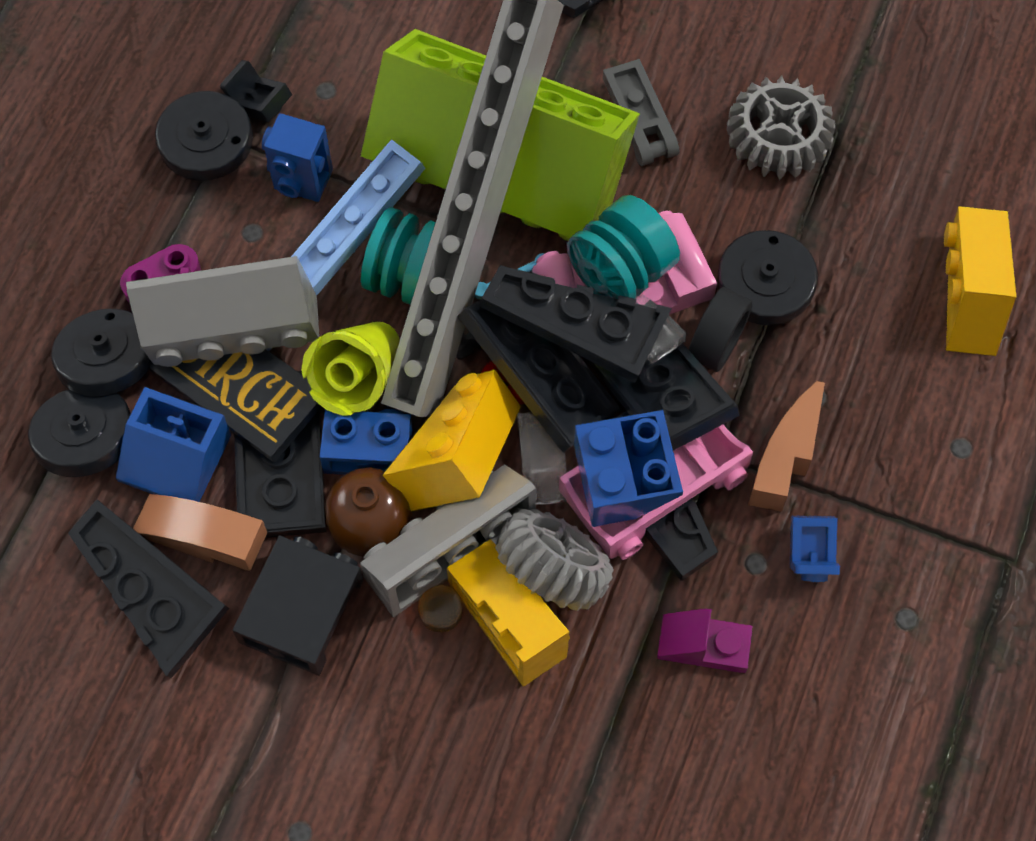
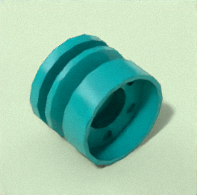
M633 195L621 196L601 213L598 221H590L582 231L575 233L567 242L568 256L582 282L587 287L594 288L593 293L618 299L619 295L635 299L636 296H640L648 288V282H657L680 261V249L676 237L667 222L653 207Z
M393 207L387 208L378 219L366 247L361 269L362 288L374 293L380 289L381 295L391 298L402 285V302L411 305L436 222L430 220L419 233V218L416 215L409 213L404 217L401 210Z

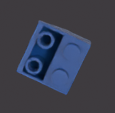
M144 387L125 425L116 480L151 494L200 502L231 437L224 415Z
M663 410L575 425L574 448L592 527L637 519L683 495Z

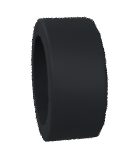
M722 287L717 291L704 312L688 349L701 365L715 372H719L734 350L748 321L753 306L752 300L726 287Z

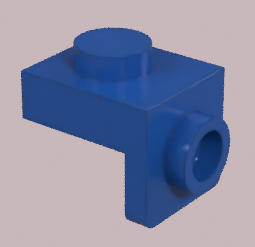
M791 516L789 568L794 573L801 574V580L825 582L828 581V575L840 574V565L836 562L838 518L835 516Z

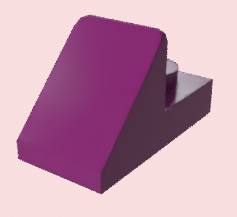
M707 608L663 614L657 659L746 673L753 626L710 619L712 609Z

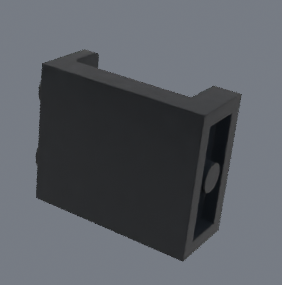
M279 535L232 631L240 644L320 676L327 661L324 652L354 588H360L362 585L363 576L361 568L357 566L358 563L345 554L334 552L330 556L318 551V547L307 539L295 536L293 540Z

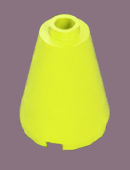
M377 321L328 332L314 340L303 356L301 369L303 379L307 377L312 389L309 393L314 401L327 411L342 416L366 411L374 406L383 394L400 342L395 329L387 323Z

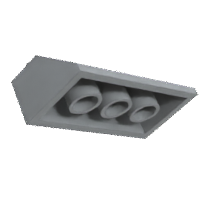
M297 256L126 282L127 294L141 348L154 365L170 367L179 365L185 360L199 358L203 360H217L223 357V355L239 352L258 354L267 348L280 346L298 348L306 345L307 342H313L319 337L317 295Z
M505 464L496 471L492 470L479 498L439 505L436 507L437 511L425 519L416 518L405 525L400 532L401 535L390 543L382 542L372 547L365 554V560L360 562L363 577L390 614L395 617L447 581L448 566L489 539L497 545L501 529L506 521L512 518L514 513H519L521 509H536V487L530 480Z

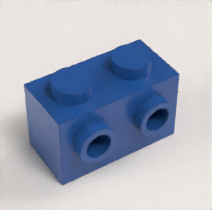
M279 113L273 127L269 126L265 130L262 139V150L265 151L267 158V171L271 174L274 189L290 198H297L299 196L319 202L333 171L326 128L322 125Z
M383 409L379 413L358 412L342 416L325 410L319 457L324 474L345 475L354 469L368 467L386 471L413 438L411 414H404L396 409Z

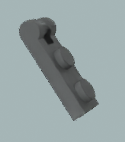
M640 59L604 69L602 79L613 103L640 113L631 141L638 164L642 167L652 164L654 158L665 156L666 158H671L679 155L680 150L677 138ZM657 134L659 140L649 143L646 136Z

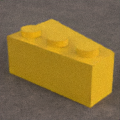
M958 206L954 222H947L944 233V246L949 247L946 260V274L948 275L946 351L996 356L1016 299L1008 211Z
M496 370L479 374L470 373L462 377L384 472V478L389 484L402 492L409 503L411 511L479 498L521 408Z
M489 539L447 567L448 582L524 687L567 658L568 642L570 639L569 630L547 606L540 595L537 593L531 594V590L527 586L518 584V579L506 571V565L502 564L498 559L499 554L495 549L496 544Z

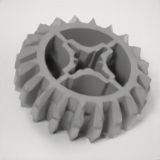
M782 75L777 80V83H772L767 77L761 82V87L751 83L747 88V93L740 91L736 98V103H733V106L730 108V120H728L726 128L728 135H730V148L737 149V160L748 159L747 166L749 170L757 166L761 167L763 177L769 171H775L779 180L785 175L786 171H789L795 178L800 174L801 169L810 173L815 167L816 162L821 163L825 159L828 149L832 146L834 139L832 136L835 130V120L831 119L833 115L832 107L824 106V94L813 96V85L806 88L799 87L798 78L792 84L785 83ZM755 116L761 120L760 128L756 131L750 122ZM805 124L811 133V136L807 139L801 135V126Z
M521 509L519 513H514L512 518L507 520L501 529V534L495 547L499 554L498 559L502 564L506 565V571L518 579V584H523L531 590V594L537 593L546 602L553 601L560 608L568 606L571 610L578 611L579 609L589 610L608 590V584L613 578L612 572L614 571L609 563V557L601 552L602 548L600 545L590 540L589 535L583 534L578 530L577 526L568 524L564 518L558 519L550 512L543 514L538 509Z

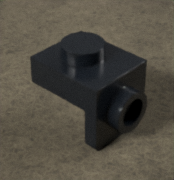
M241 60L220 85L224 94L238 101L249 117L266 122L275 117L281 111L282 106L293 95L286 83L259 77L252 64L246 60Z

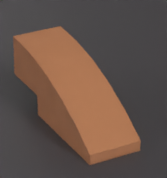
M816 381L797 399L780 421L760 461L748 505L782 512L788 497L791 475L806 476L813 457L825 386L824 382Z
M149 494L133 528L146 540L211 563L216 559L247 571H251L267 535L263 520L202 502L157 494Z

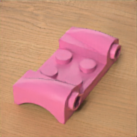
M663 211L659 214L667 222L676 237L680 249V261L657 282H648V288L640 296H636L635 299H637L636 304L656 308L657 305L672 308L669 313L670 315L713 299L717 282L683 214ZM557 251L547 252L537 259V264L532 268V273L554 278L555 284L576 288L577 284L586 286L576 273L566 253L559 254Z
M723 424L674 450L683 495L634 520L592 527L578 466L559 477V491L610 559L620 556L622 560H625L642 548L643 543L641 539L644 537L647 527L709 486L713 485L715 489L725 486L727 490H731L740 485L748 476L745 470L749 467L753 455L750 447L739 441Z

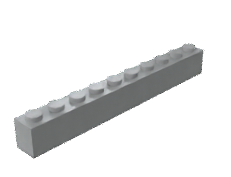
M503 0L381 404L418 417H430L443 400L465 329V325L458 315L473 303L564 5L558 0Z

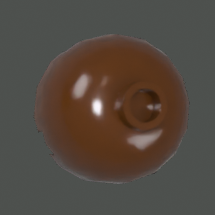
M373 467L354 469L341 476L330 489L325 504L326 524L335 543L350 554L364 557L375 545L382 542L388 544L401 535L400 532L403 527L412 521V511L408 501L401 491L389 484L384 478L385 470Z

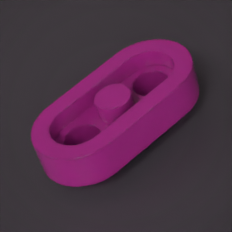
M175 244L130 266L125 270L120 280L121 289L127 301L130 303L126 282L136 281L141 278L149 279L180 274L181 267H190L191 272L201 271L196 252L187 245ZM184 260L180 265H171L173 261Z

